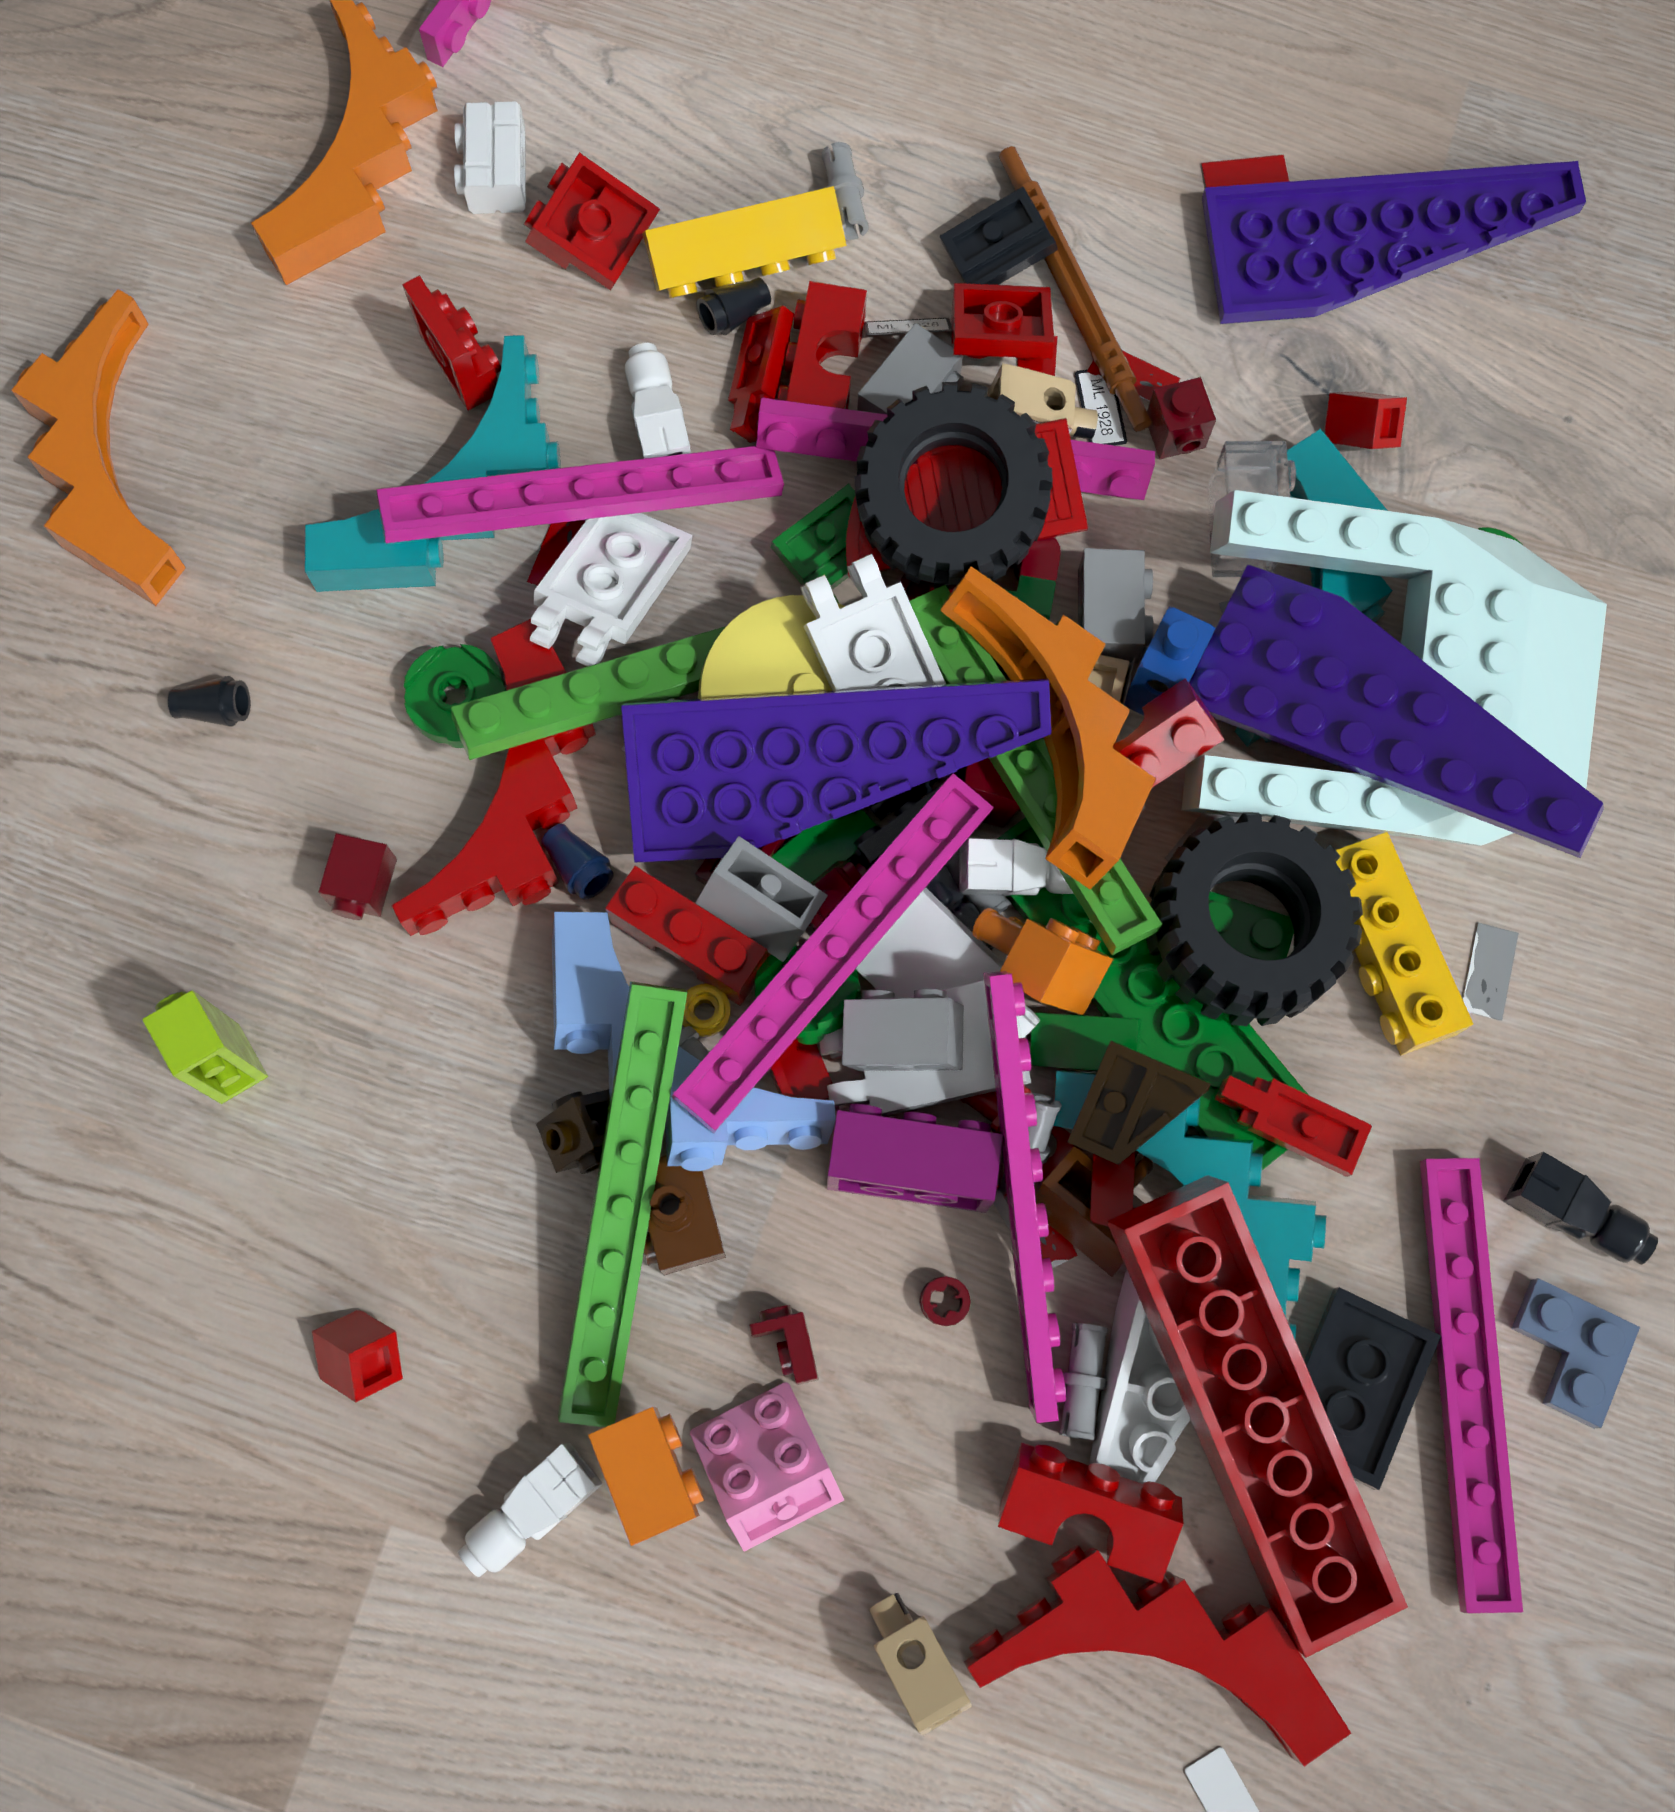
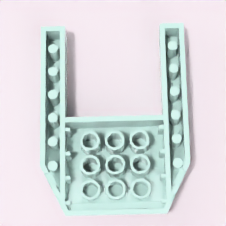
M1233 490L1216 501L1210 553L1407 579L1408 585L1401 644L1586 789L1606 603L1516 540L1441 518ZM1208 755L1199 756L1186 765L1182 811L1229 815L1233 817H1240L1242 813L1259 812L1262 815V820L1269 821L1273 815H1278L1290 819L1291 824L1375 834L1388 832L1392 836L1481 846L1513 834V832L1361 774Z

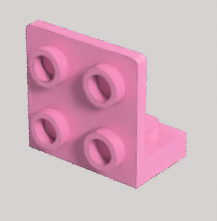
M787 1382L726 1411L690 1431L691 1438L724 1517L743 1551L844 1501L794 1392Z

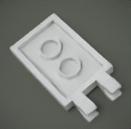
M642 513L587 519L534 590L533 605L538 606L531 618V623L536 625L537 628L530 636V641L549 649L554 644L566 618L585 627L578 638L577 643L582 645L583 648L577 655L576 661L588 667L599 664L611 639L626 644L691 549L692 535Z
M872 554L853 562L852 565L847 567L855 587L863 596V599L839 609L825 575L807 582L805 586L801 587L807 605L817 618L803 627L832 691L946 684L901 582L886 588Z
M925 888L856 969L877 990L892 991L895 993V999L913 998L914 990L918 989L946 990L983 981V973L999 972L1004 963L982 941L973 937V933ZM1026 1005L1025 1015L1018 1016L1022 1038L1040 1022L1038 1016Z
M984 980L945 990L947 991V998L949 997L964 1005L963 1070L864 1071L865 1079L844 1081L828 1085L829 1100L834 1101L835 1107L839 1106L840 1110L849 1109L850 1104L865 1105L870 1103V1106L881 1108V1116L884 1117L995 1092ZM1016 1016V1017H1017L1018 1036H1019V1038H1022V1033H1021L1019 1018H1018V1016ZM843 1029L826 1034L824 1039L819 1042L822 1055L830 1054L832 1059L842 1057ZM1029 1071L1022 1072L1023 1084H1030Z

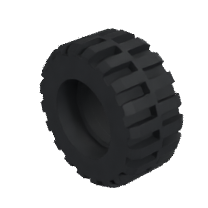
M942 382V391L930 393L926 385L913 390V399L905 404L902 400L897 399L886 408L887 417L883 421L875 420L868 430V442L866 446L860 447L856 461L857 476H854L857 508L860 522H862L865 530V536L871 547L877 548L881 553L882 561L892 570L898 568L903 571L905 579L918 585L921 580L934 583V589L946 585L949 590V585H958L971 566L992 581L1006 575L1007 568L1014 563L1018 565L1028 555L1029 548L1033 542H1037L1043 529L1051 500L1053 476L1052 468L1048 466L1047 461L1049 451L1044 438H1037L1035 434V422L1027 413L1019 416L1014 411L1015 402L1007 396L1001 394L998 400L987 396L988 387L974 383L971 392L957 390L958 382ZM958 445L974 449L986 456L999 472L1002 486L999 504L986 522L970 530L946 532L933 529L919 521L907 504L904 487L910 466L926 452L942 446Z
M1259 812L1242 813L1236 823L1233 817L1227 815L1213 820L1207 829L1198 828L1188 836L1181 847L1177 848L1154 882L1149 894L1152 899L1150 906L1162 923L1159 931L1146 939L1149 953L1153 956L1160 954L1163 960L1156 968L1164 982L1172 978L1181 987L1175 995L1184 1003L1188 1004L1192 999H1195L1203 1004L1201 1014L1214 1020L1222 1013L1229 1014V1023L1231 1025L1247 1026L1254 1018H1257V1022L1261 1026L1278 1023L1285 1015L1289 1018L1298 1015L1336 984V980L1348 970L1354 960L1352 951L1360 945L1362 928L1354 923L1363 915L1361 899L1359 897H1351L1350 890L1356 885L1349 869L1340 870L1336 861L1341 856L1331 845L1324 849L1314 841L1318 835L1316 832L1306 826L1297 831L1289 827L1291 820L1288 818L1273 815L1269 822H1264ZM1243 881L1258 885L1272 893L1283 904L1293 924L1294 947L1291 954L1280 960H1259L1246 956L1232 948L1220 936L1212 922L1208 903L1210 890L1219 883Z

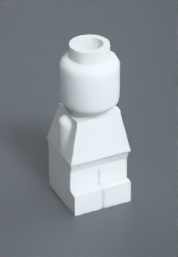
M641 343L633 346L628 352L629 359L625 363V373L629 391L635 399L631 405V410L643 458L691 453L683 410L679 397L672 391L673 383L667 359L662 353L657 351V347L652 343Z
M969 838L959 848V889L962 894L1003 895V897L1009 895H1037L1043 887L1051 893L1073 894L1058 868L1045 859L1047 850L1040 847L1037 843H1026L1017 839Z
M571 1443L561 1444L528 1475H524L521 1481L505 1494V1503L501 1507L502 1510L493 1509L466 1533V1544L458 1550L460 1558L477 1577H481L487 1570L494 1573L499 1572L524 1550L526 1545L525 1539L530 1537L535 1540L541 1539L561 1520L567 1518L568 1514L603 1483Z

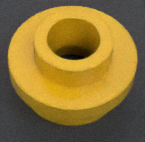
M699 984L688 989L682 1025L684 1027L692 1026L699 1033V1037H710L722 1031L727 1025L731 1014L730 1003L725 993L710 984ZM707 1003L714 1007L715 1011L711 1018L701 1020L695 1016V1010L700 1004Z

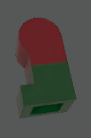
M1054 537L1033 542L1029 548L1028 555L1018 565L1014 563V574L1019 581L1017 592L1006 590L1048 620H1050L1061 555L1060 545Z

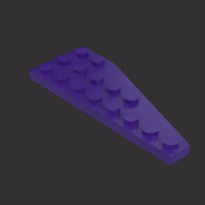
M1578 161L1205 187L1202 195V205L1220 324L1316 317L1579 214L1586 204Z
M1248 564L1189 682L1215 719L1578 858H1581L1604 810V804L1601 800L1343 597Z
M1049 679L624 703L621 705L634 863L724 858L738 836L759 848L777 840L799 834L805 829L828 820L837 819L911 790L912 787L937 777L939 779L988 757L992 758L1051 734Z

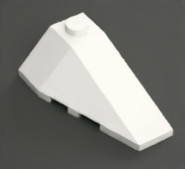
M1126 1269L1113 1320L1104 1374L1106 1387L1105 1390L1101 1391L1095 1427L1096 1438L1095 1441L1093 1440L1089 1464L1100 1463L1116 1470L1120 1476L1143 1484L1144 1482H1155L1176 1451L1175 1442L1190 1421V1417Z

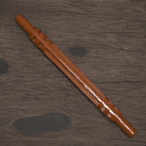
M1013 146L1007 147L1000 152L999 159L1015 191L1022 186L1025 188L1045 222L1046 228L1056 241L1058 250L1044 259L1099 368L1102 378L1106 382L1109 392L1117 395L1134 431L1145 430L1152 424V420L1134 386L1136 377L1039 183L1031 180L1016 148Z

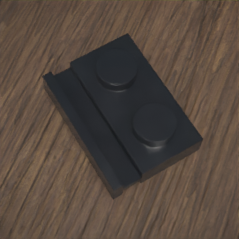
M1023 186L940 235L942 245L961 278L967 284L1000 285L1058 250L1054 237L1049 233L1045 222Z
M941 785L924 798L917 795L907 801L894 813L896 818L881 828L877 824L862 834L854 842L858 849L854 852L850 862L853 865L860 863L869 870L940 789Z

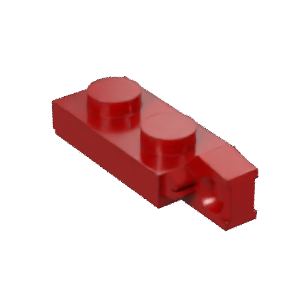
M783 305L749 317L745 327L728 401L734 404V414L730 430L736 432L749 443L757 441L761 398L775 399L780 385V374L790 342V332L794 319V313Z
M1229 1075L1225 1080L1223 1079L1214 1099L1240 1112L1237 1122L1248 1127V1131L1345 1177L1353 1174L1372 1128L1371 1124L1274 1078L1267 1081L1257 1077L1251 1086Z

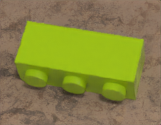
M193 990L188 993L177 992L165 997L157 1003L155 1012L142 1019L172 1075L220 1104L227 1102L268 1077L240 1025Z

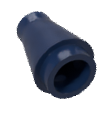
M558 824L545 833L541 844L548 851L570 894H578L581 899L586 900L595 897L610 884L613 878V871L609 868L610 860L571 832L565 824Z

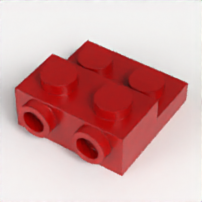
M579 152L570 168L561 163L547 186L548 189L554 192L547 205L540 200L534 205L524 222V225L531 229L525 242L565 270L571 263L611 291L643 239L642 233L649 229L660 208Z
M420 275L402 284L422 340L466 409L469 411L491 399L498 381L496 374L501 371V365L489 344L480 347L474 336L478 334V330L466 308L462 307L457 310L446 293L442 295L438 289L430 292Z
M954 283L951 312L953 355H966L975 359H982L988 356L1015 357L1023 361H1032L1037 358L1052 359L1054 329L1051 288Z

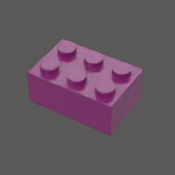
M850 1104L849 1112L837 1110L827 1190L987 1213L994 1203L1003 1134L992 1133L990 1124L974 1120H959L958 1127L937 1125L936 1116L919 1112H905L903 1119L882 1117L881 1108L864 1104Z

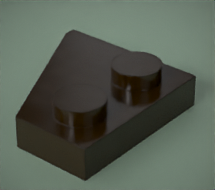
M1110 1041L1067 1142L1119 1165L1209 1090L1211 1083L1120 1043Z

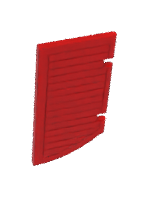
M1063 418L1036 424L1035 434L1037 438H1044L1049 451L1048 466L1052 468L1053 476L1051 500L1038 540L1087 531L1088 524L1067 419ZM958 445L938 447L920 456L917 459L918 464H912L909 468L904 487L907 504L919 521L933 529L946 532L970 530L986 522L999 504L1002 491L999 472L986 456L974 449ZM855 496L846 536L847 567L852 565L853 562L872 554L880 572L892 570L882 561L881 553L877 548H872L866 538L863 524L860 522Z

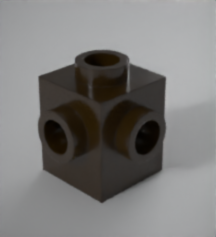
M609 1089L586 1095L579 1091L559 1098L552 1103L554 1111L536 1123L543 1145L548 1152L556 1173L577 1167L581 1174L599 1169L610 1106Z

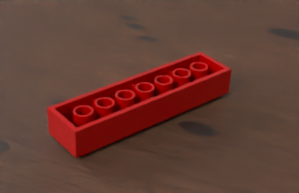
M1207 1175L1108 1220V1226L1268 1603L1298 1651L1307 1658L1408 1608L1229 1182Z

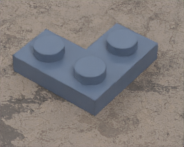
M1539 1278L1532 1279L1511 1329L1562 1353L1542 1404L1593 1429L1602 1428L1640 1327Z

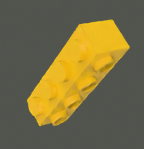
M834 186L653 228L642 233L656 291L668 289L670 298L698 292L695 282L714 278L716 287L744 281L742 271L760 267L762 276L790 270L788 260L806 256L808 265L836 259L834 249L847 246Z
M1388 832L1337 849L1336 851L1341 856L1336 861L1341 871L1349 869L1356 882V885L1350 890L1351 897H1359L1362 903L1363 915L1354 923L1362 928L1360 945L1354 949L1361 964V967H1359L1360 981L1369 996H1375L1382 1012L1380 1016L1381 1029L1387 1041L1391 1045L1396 1044L1399 1054L1402 1056L1459 1035L1474 1025Z

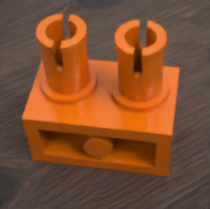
M987 908L978 916L973 926V937L988 943L1008 955L1000 971L1011 973L1013 983L1021 982L1025 994L1041 1003L1084 1015L1113 961L1111 957L1097 950L1101 942L1099 939L1072 926L1071 928L1053 918H1050L1046 926L1029 919L1024 924L1016 917L1006 918L996 910Z
M650 1407L588 1434L631 1546L700 1516L696 1504L705 1501L693 1469L690 1468L682 1472L674 1449L683 1446L670 1413L661 1417L657 1407Z

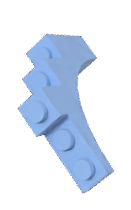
M554 912L552 932L554 1050H568L576 1054H588L596 1050L608 1049L609 1094L611 1100L629 986L613 949L608 912ZM678 1046L665 1123L667 1166H682V1168L689 1171H703L714 1165H722L727 1145H735L742 1150H757L766 1145H790L794 1149L806 1150L818 1147L820 1144H828L836 1122L834 1101L789 1097L755 1087L715 1133L711 1132L672 1098L673 1093L701 1062Z

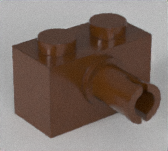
M1074 1146L1039 1187L1035 1194L1036 1204H1045L1048 1224L1108 1275L1113 1277L1124 1264V1261L1110 1228L1093 1223L1090 1220L1093 1160ZM1135 1151V1158L1139 1154L1138 1151ZM1143 1156L1134 1167V1189L1153 1170V1163L1146 1156ZM1133 1194V1209L1145 1204Z
M667 1155L661 1156L654 1194L650 1201L649 1232H647L644 1248L648 1266L658 1263L660 1272L663 1275H668L726 1258L703 1171H689L682 1168V1166H667Z

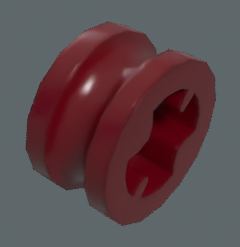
M945 1276L934 1278L926 1283L921 1291L919 1303L922 1313L930 1322L941 1326L956 1325L965 1318L969 1312L971 1300L969 1291L962 1282L956 1278ZM947 1286H950L957 1292L952 1298H959V1308L957 1311L947 1310L943 1317H940L933 1311L937 1304L930 1303L931 1294L933 1291L943 1292Z

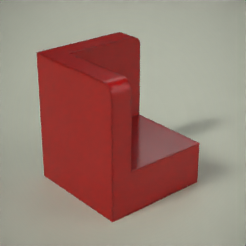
M1357 391L1329 393L1324 434L1333 444L1367 449L1401 447L1407 397Z
M356 1310L312 1331L320 1379L355 1403L403 1379L396 1331L367 1313Z

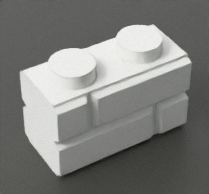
M516 101L494 102L493 105H490L488 102L466 103L463 106V123H456L454 128L457 153H463V164L454 166L457 194L465 195L468 209L473 214L495 213L496 210H499L501 213L523 212L526 209L525 124L520 104Z

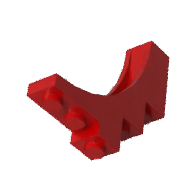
M531 619L490 638L504 672L507 690L566 673L552 646L547 649L530 641V636L537 628L536 625L531 623ZM592 723L508 749L499 788L482 823L463 849L428 883L391 905L400 924L410 936L418 932L420 935L433 933L448 923V917L464 909L475 911L485 907L495 899L494 894L501 890H504L512 906L521 902L523 905H531L547 897L551 893V887L559 884L533 831L540 827L550 829L558 824H562L570 817V812L578 809L573 794L553 756L559 753L564 755L571 754L583 748L588 743L589 738L596 735Z
M1077 1545L1052 1561L1051 1565L1055 1572L1046 1577L1045 1580L1057 1599L1050 1604L1045 1597L1032 1602L1016 1615L1020 1624L1002 1636L997 1628L986 1633L968 1647L973 1655L963 1661L973 1679L981 1688L1021 1666L1062 1654L1115 1651L1153 1656L1196 1671L1227 1689L1264 1722L1288 1755L1304 1767L1352 1734L1271 1608L1260 1604L1253 1608L1249 1602L1242 1604L1222 1618L1221 1622L1225 1628L1218 1632L1185 1579L1174 1576L1168 1580L1165 1575L1162 1584L1150 1580L1136 1591L1140 1600L1132 1604L1099 1550L1092 1547L1083 1552L1080 1545Z

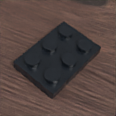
M1337 1287L1333 1289L1304 1362L1354 1480L1373 1490H1380L1441 1335Z

